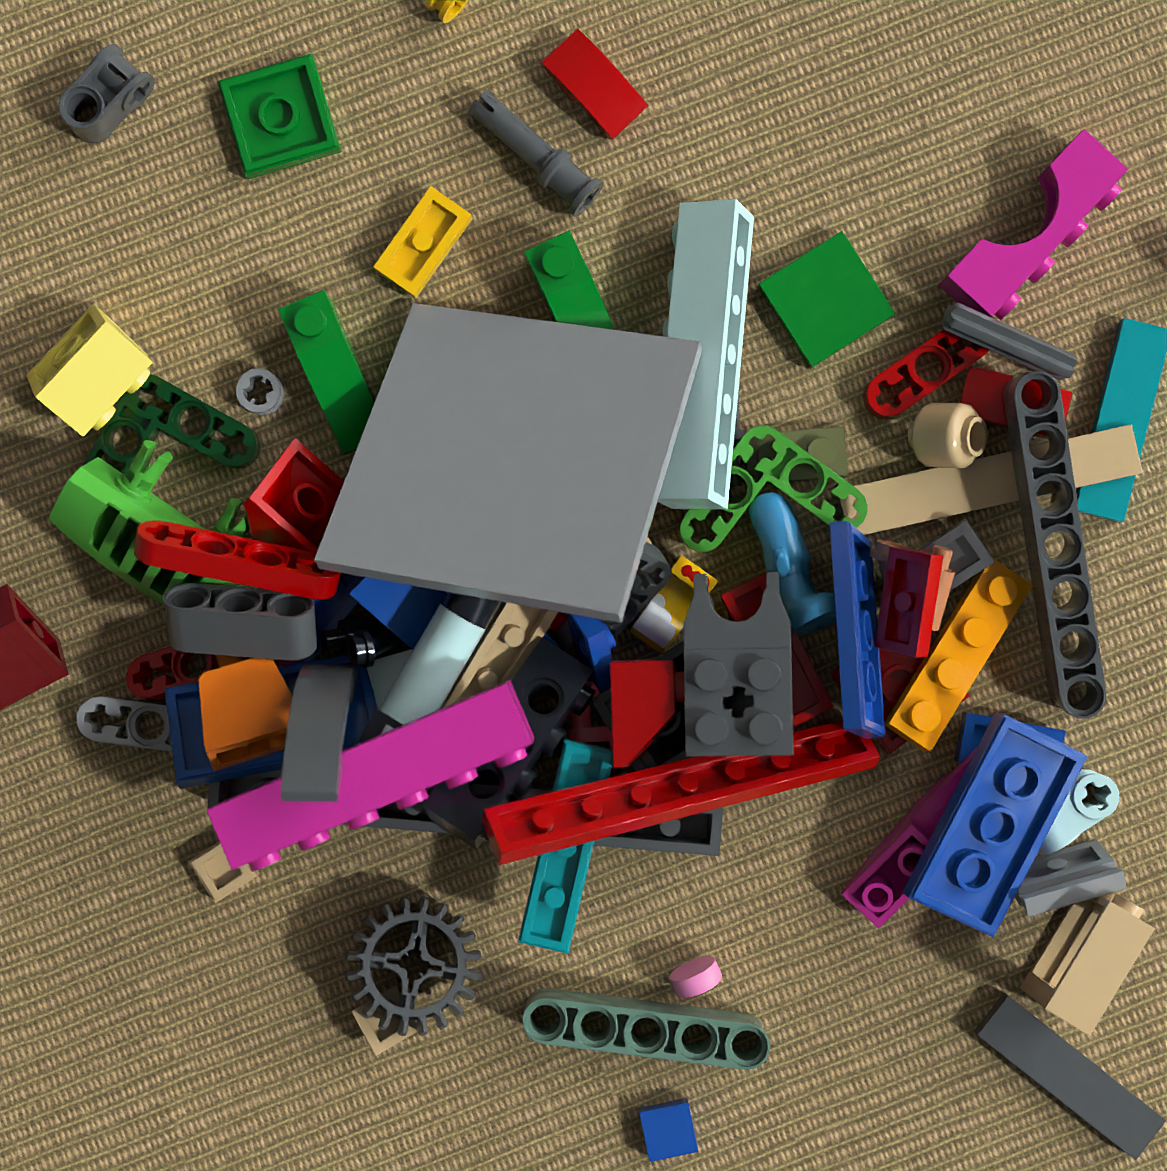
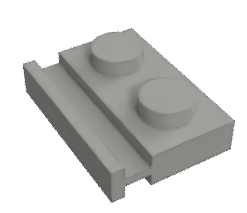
M1095 839L1060 849L1051 854L1036 856L1014 898L1020 906H1024L1026 915L1030 917L1124 890L1127 887L1124 871L1121 867L1116 868L1115 860Z

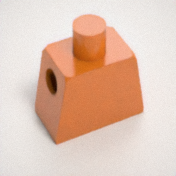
M215 655L219 668L204 672L198 678L204 747L213 770L217 771L284 750L293 696L273 659H249V657Z

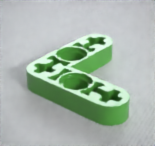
M758 425L750 428L734 447L732 462L740 455L746 463L754 451V448L749 444L750 440L754 436L763 439L769 434L775 439L772 443V448L776 451V455L771 460L763 456L755 465L754 469L763 472L762 476L758 481H755L746 469L732 464L731 474L741 476L747 483L745 497L736 503L728 502V509H723L732 512L733 515L728 521H725L719 514L711 527L713 532L716 533L715 537L712 540L703 537L698 542L691 537L694 528L689 523L693 518L702 521L711 509H689L680 524V535L688 548L696 552L714 550L721 544L767 481L778 487L829 526L832 522L849 521L857 528L864 522L867 516L868 504L865 496L856 487L777 429L768 425ZM800 463L812 465L818 473L816 486L807 492H798L789 483L791 469ZM828 478H832L837 482L835 486L829 489L830 492L843 500L849 494L856 498L852 506L857 513L852 519L848 516H843L839 521L834 519L833 515L836 509L824 498L821 501L820 507H816L811 503L813 499L823 492Z

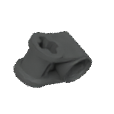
M110 44L94 57L89 67L63 92L58 106L60 116L82 141L93 144L103 142L110 137L111 133L133 110L138 108L148 98L154 88L155 78L148 72H140L124 58V51L118 45ZM89 106L97 107V113L94 118L87 122H77L81 110Z

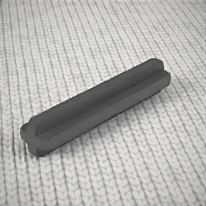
M961 303L949 305L944 311L941 326L950 333L1036 371L1048 373L1057 380L1070 378L1074 373L1077 358L1074 354Z

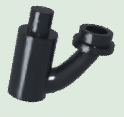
M374 615L339 620L336 629L321 632V644L325 651L340 648L343 654L348 655L353 666L361 665L363 668L372 667L375 662V656L395 646L404 644L399 637Z

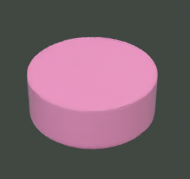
M704 956L677 967L669 975V980L677 996L689 998L700 995L716 986L722 977V973L713 956Z

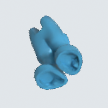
M773 492L755 497L749 505V517L762 546L767 572H779L780 595L791 622V634L805 635L837 623L835 593H818L809 577L811 558L803 538L800 521L790 501Z

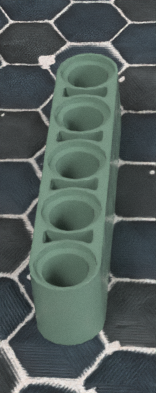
M541 988L532 992L527 998L522 1017L523 1028L527 1036L535 1042L547 1045L744 1070L755 1069L761 1066L768 1058L770 1052V1040L761 1021L754 1015L743 1012L554 988ZM540 1005H549L558 1011L560 1017L556 1023L550 1026H542L534 1021L532 1012ZM592 1011H599L608 1017L609 1024L600 1032H591L583 1026L581 1021L586 1014ZM641 1018H651L659 1024V1029L654 1036L643 1039L637 1037L632 1032L633 1024ZM692 1024L703 1025L709 1030L707 1038L697 1045L688 1044L681 1038L683 1031ZM750 1030L758 1035L756 1045L748 1051H740L732 1046L734 1037L741 1031Z

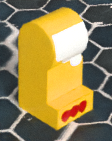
M682 555L672 565L671 577L666 585L646 605L629 630V633L661 655L684 627V621L694 597V574H706L708 576L709 593L718 582V580Z

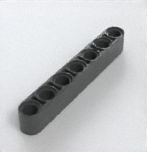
M1043 371L1023 372L1013 376L1007 382L1003 392V401L1031 583L1033 585L1032 589L1048 693L1051 701L1061 710L1076 718L1088 719L1097 715L1102 710L1106 702V687L1061 390L1055 378ZM1030 380L1036 382L1042 392L1039 404L1033 409L1028 408L1021 398L1023 386ZM1042 431L1048 437L1049 449L1042 458L1036 459L1029 450V441L1036 432ZM1050 481L1056 488L1057 497L1050 507L1043 509L1038 504L1037 491L1043 483ZM1059 531L1064 539V548L1058 556L1049 558L1044 549L1045 541L1051 533ZM1067 581L1072 589L1071 598L1065 605L1056 607L1052 600V592L1059 583ZM1071 631H1076L1079 637L1077 649L1072 654L1063 656L1060 651L1062 637ZM1084 681L1086 684L1084 698L1078 703L1069 704L1067 692L1070 686L1075 682Z

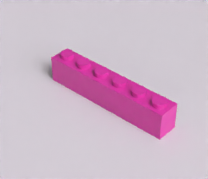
M508 680L342 750L343 771L338 802L281 801V776L221 801L206 811L231 869L233 870L248 864L251 872L282 859L279 850L297 843L300 851L327 841L330 839L328 829L346 822L349 830H354L380 818L376 810L396 801L399 810L421 802L429 797L426 791L428 787L445 781L448 789L471 781L478 777L475 769L478 766L495 760L497 767L501 768L528 756L524 747L531 745L535 737L513 685Z

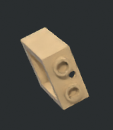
M1110 893L1069 905L1020 988L1046 1010L1091 1036L1155 928L1139 919L1144 912L1142 908L1118 894Z

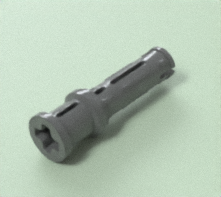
M490 90L484 91L480 95V98L483 100L482 105L475 100L469 109L468 115L473 119L475 118L537 173L535 177L538 181L537 184L544 190L550 188L570 206L568 212L574 217L582 214L599 195L604 183L598 178L591 179L572 162L573 156L567 150H562L561 148L554 150L494 97Z

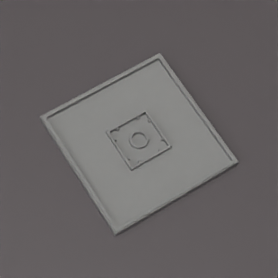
M413 303L314 561L319 569L621 623L702 354L700 341Z

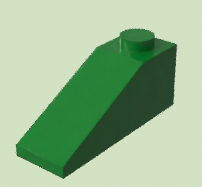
M570 230L524 251L526 266L553 322L615 330L592 275Z
M324 289L281 307L278 311L343 455L357 450L375 400L335 304Z

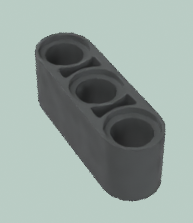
M199 583L176 585L168 589L164 594L163 602L168 642L177 651L276 660H300L312 655L317 649L313 599L261 588Z

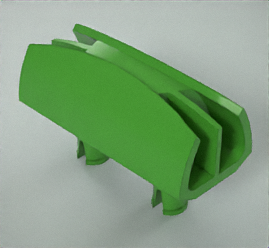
M143 441L141 449L125 474L99 457L81 466L66 482L48 519L87 554L125 582L164 605L163 597L167 590L184 583L251 587L144 564L134 556L137 527L143 522L159 520L204 529L152 494V488L167 464H170L173 459L172 454L167 451L160 455L149 467L150 460L157 446V443L153 441ZM231 498L211 531L244 538L250 528L247 514L237 525L234 524L243 501Z

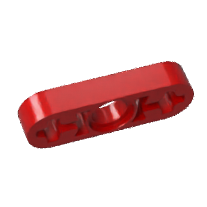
M943 329L874 377L864 390L863 400L865 407L870 414L879 419L894 418L986 355L989 349L975 344L978 349L977 351H974L970 346L965 347L952 357L959 363L957 367H954L952 358L946 349L961 337ZM943 340L945 348L940 346L938 341ZM931 354L940 361L941 374L937 380L925 381L916 374L915 361L918 356ZM899 368H903L907 382L918 390L919 393L914 396L909 386L894 398L897 405L896 408H893L889 403L880 406L876 401V397L881 393L877 385L882 383L885 388H891L904 378L897 372Z

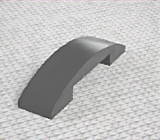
M305 664L302 666L295 684L289 713L282 770L281 801L338 802L343 771L342 747L349 703H353L357 666L351 664Z

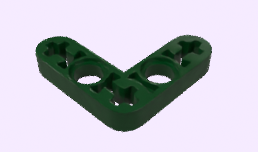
M149 374L147 380L138 390L132 394L126 391L121 396L115 407V413L105 424L83 465L97 457L101 459L105 453L111 459L126 464L123 472L119 468H115L125 474L141 449L143 441L150 440L154 442L160 430L221 464L235 469L246 468L252 465L258 458L261 448L257 434L248 426L164 379ZM157 385L156 395L173 405L176 395L180 396L181 400L174 405L170 414L154 405H148L144 411L142 407L145 401L139 397L140 391L143 388L151 391ZM199 408L206 416L205 428L201 433L189 436L181 428V417L188 409ZM169 414L168 423H163L162 420ZM219 419L224 421V424L218 429L222 433L232 438L239 437L241 433L245 434L243 444L248 447L245 455L236 453L230 459L228 457L230 448L215 439L212 440L210 449L205 446V443L215 434ZM123 427H132L139 439L137 448L130 454L121 455L113 446L114 435Z

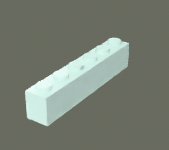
M737 199L680 203L678 221L674 223L672 229L675 257L674 268L670 270L667 279L668 292L671 299L669 317L665 319L663 324V336L700 341L702 354L658 498L659 503L671 509H728L754 216Z

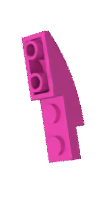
M977 747L948 776L944 774L919 799L883 839L842 890V896L878 929L909 899L902 892Z

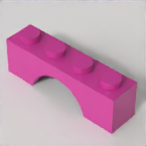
M1083 129L1037 177L1046 201L1045 219L1037 236L1028 242L1017 245H1001L981 239L938 286L957 303H961L990 317L995 315L1001 321L1022 299L1015 293L1017 289L1027 279L1035 284L1053 266L1055 261L1049 255L1060 243L1068 248L1088 228L1089 225L1083 218L1095 206L1100 212L1103 211L1122 191V188L1116 182L1127 172L1128 168L1088 131Z

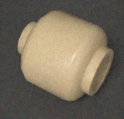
M929 403L920 409L915 420L911 422L908 429V442L916 458L924 466L963 469L971 465L983 453L987 443V426L971 405L962 403Z

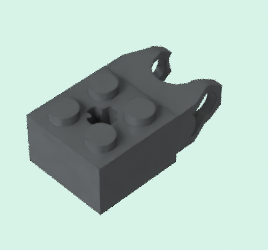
M766 572L767 587L764 591L760 608L755 615L739 622L725 620L716 613L713 600L708 592V576L706 574H694V597L684 621L686 756L794 755L791 622L780 598L779 572ZM745 688V696L753 695L754 706L745 708L744 717L741 718L733 717V709H726L725 706L726 698L733 697L734 689Z

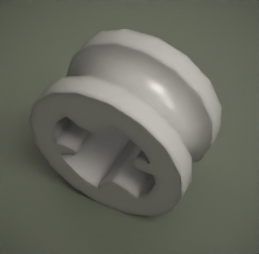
M255 368L243 373L238 379L236 396L240 404L251 413L269 415L281 406L284 399V387L280 379L269 370ZM262 379L261 382L266 386L271 382L273 391L266 394L267 402L262 405H258L259 401L255 398H252L251 401L248 398V393L255 390L254 381Z

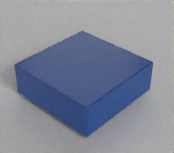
M688 1098L639 1108L649 1162L699 1152Z

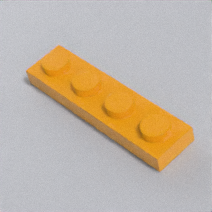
M994 558L993 564L975 575L929 649L928 657H924L885 720L886 727L923 752H931L1033 586Z

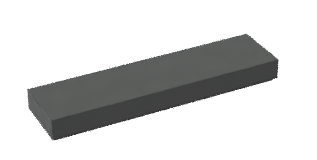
M1005 992L974 1030L980 1038L1135 1160H1137L1166 1122L1162 1116Z

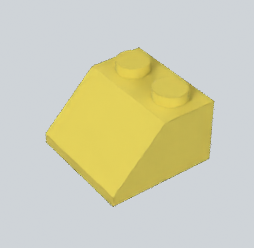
M93 303L29 371L26 377L34 396L84 437L91 428L97 431L111 419L116 410L113 405L126 391L132 394L144 384L150 374L147 368L153 362L145 351Z

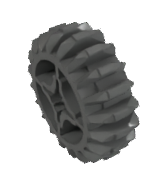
M401 897L399 900L401 914L395 916L388 903L382 904L380 911L385 921L379 924L373 916L367 915L363 922L372 931L370 936L368 937L357 931H354L351 936L355 943L364 946L362 953L347 951L345 954V960L360 963V970H351L345 973V980L347 982L361 980L363 987L354 990L350 994L352 1001H359L368 996L372 1002L363 1009L362 1015L365 1018H369L379 1008L385 1013L378 1024V1028L386 1030L392 1017L400 1019L397 1028L398 1035L400 1036L407 1034L409 1021L417 1020L418 1034L420 1036L426 1035L428 1033L426 1019L432 1016L440 1030L446 1028L447 1021L442 1011L448 1008L454 1016L460 1017L464 1010L455 1001L457 995L470 1001L476 995L472 989L463 986L464 980L478 981L481 979L480 971L467 969V962L479 960L481 958V951L472 950L465 952L463 945L475 939L474 931H468L459 937L454 930L462 924L464 917L458 914L449 924L444 922L442 918L448 909V905L445 903H440L435 915L426 913L429 905L427 897L420 898L418 912H410L408 898ZM412 924L409 944L404 950L398 953L386 952L385 954L373 952L377 943L388 932L397 927ZM427 927L438 932L447 941L452 950L455 964L445 963V961L434 959L429 955L426 949ZM415 940H418L417 953L420 954V963L427 964V967L439 969V971L428 969L425 976L419 972V979L412 982L411 993H408L409 979H407V970L399 968L397 964L387 963L386 961L399 963L402 956L408 960V953L413 952ZM370 967L391 972L398 977L401 983L399 1007L387 1001L379 993L372 980ZM441 978L453 980L449 990L441 1000L431 1006L414 1009L417 991L423 981Z

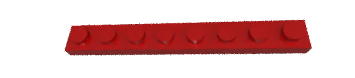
M842 720L793 732L794 755L696 756L486 808L483 811L482 823L499 865L872 769L876 767L881 756L871 739H865L844 730Z

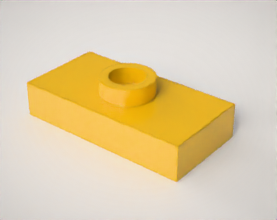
M430 186L373 268L380 275L416 299L473 219L472 215Z

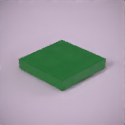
M312 53L217 81L244 175L248 180L342 152Z
M843 231L763 280L757 286L809 369L820 364L896 314Z

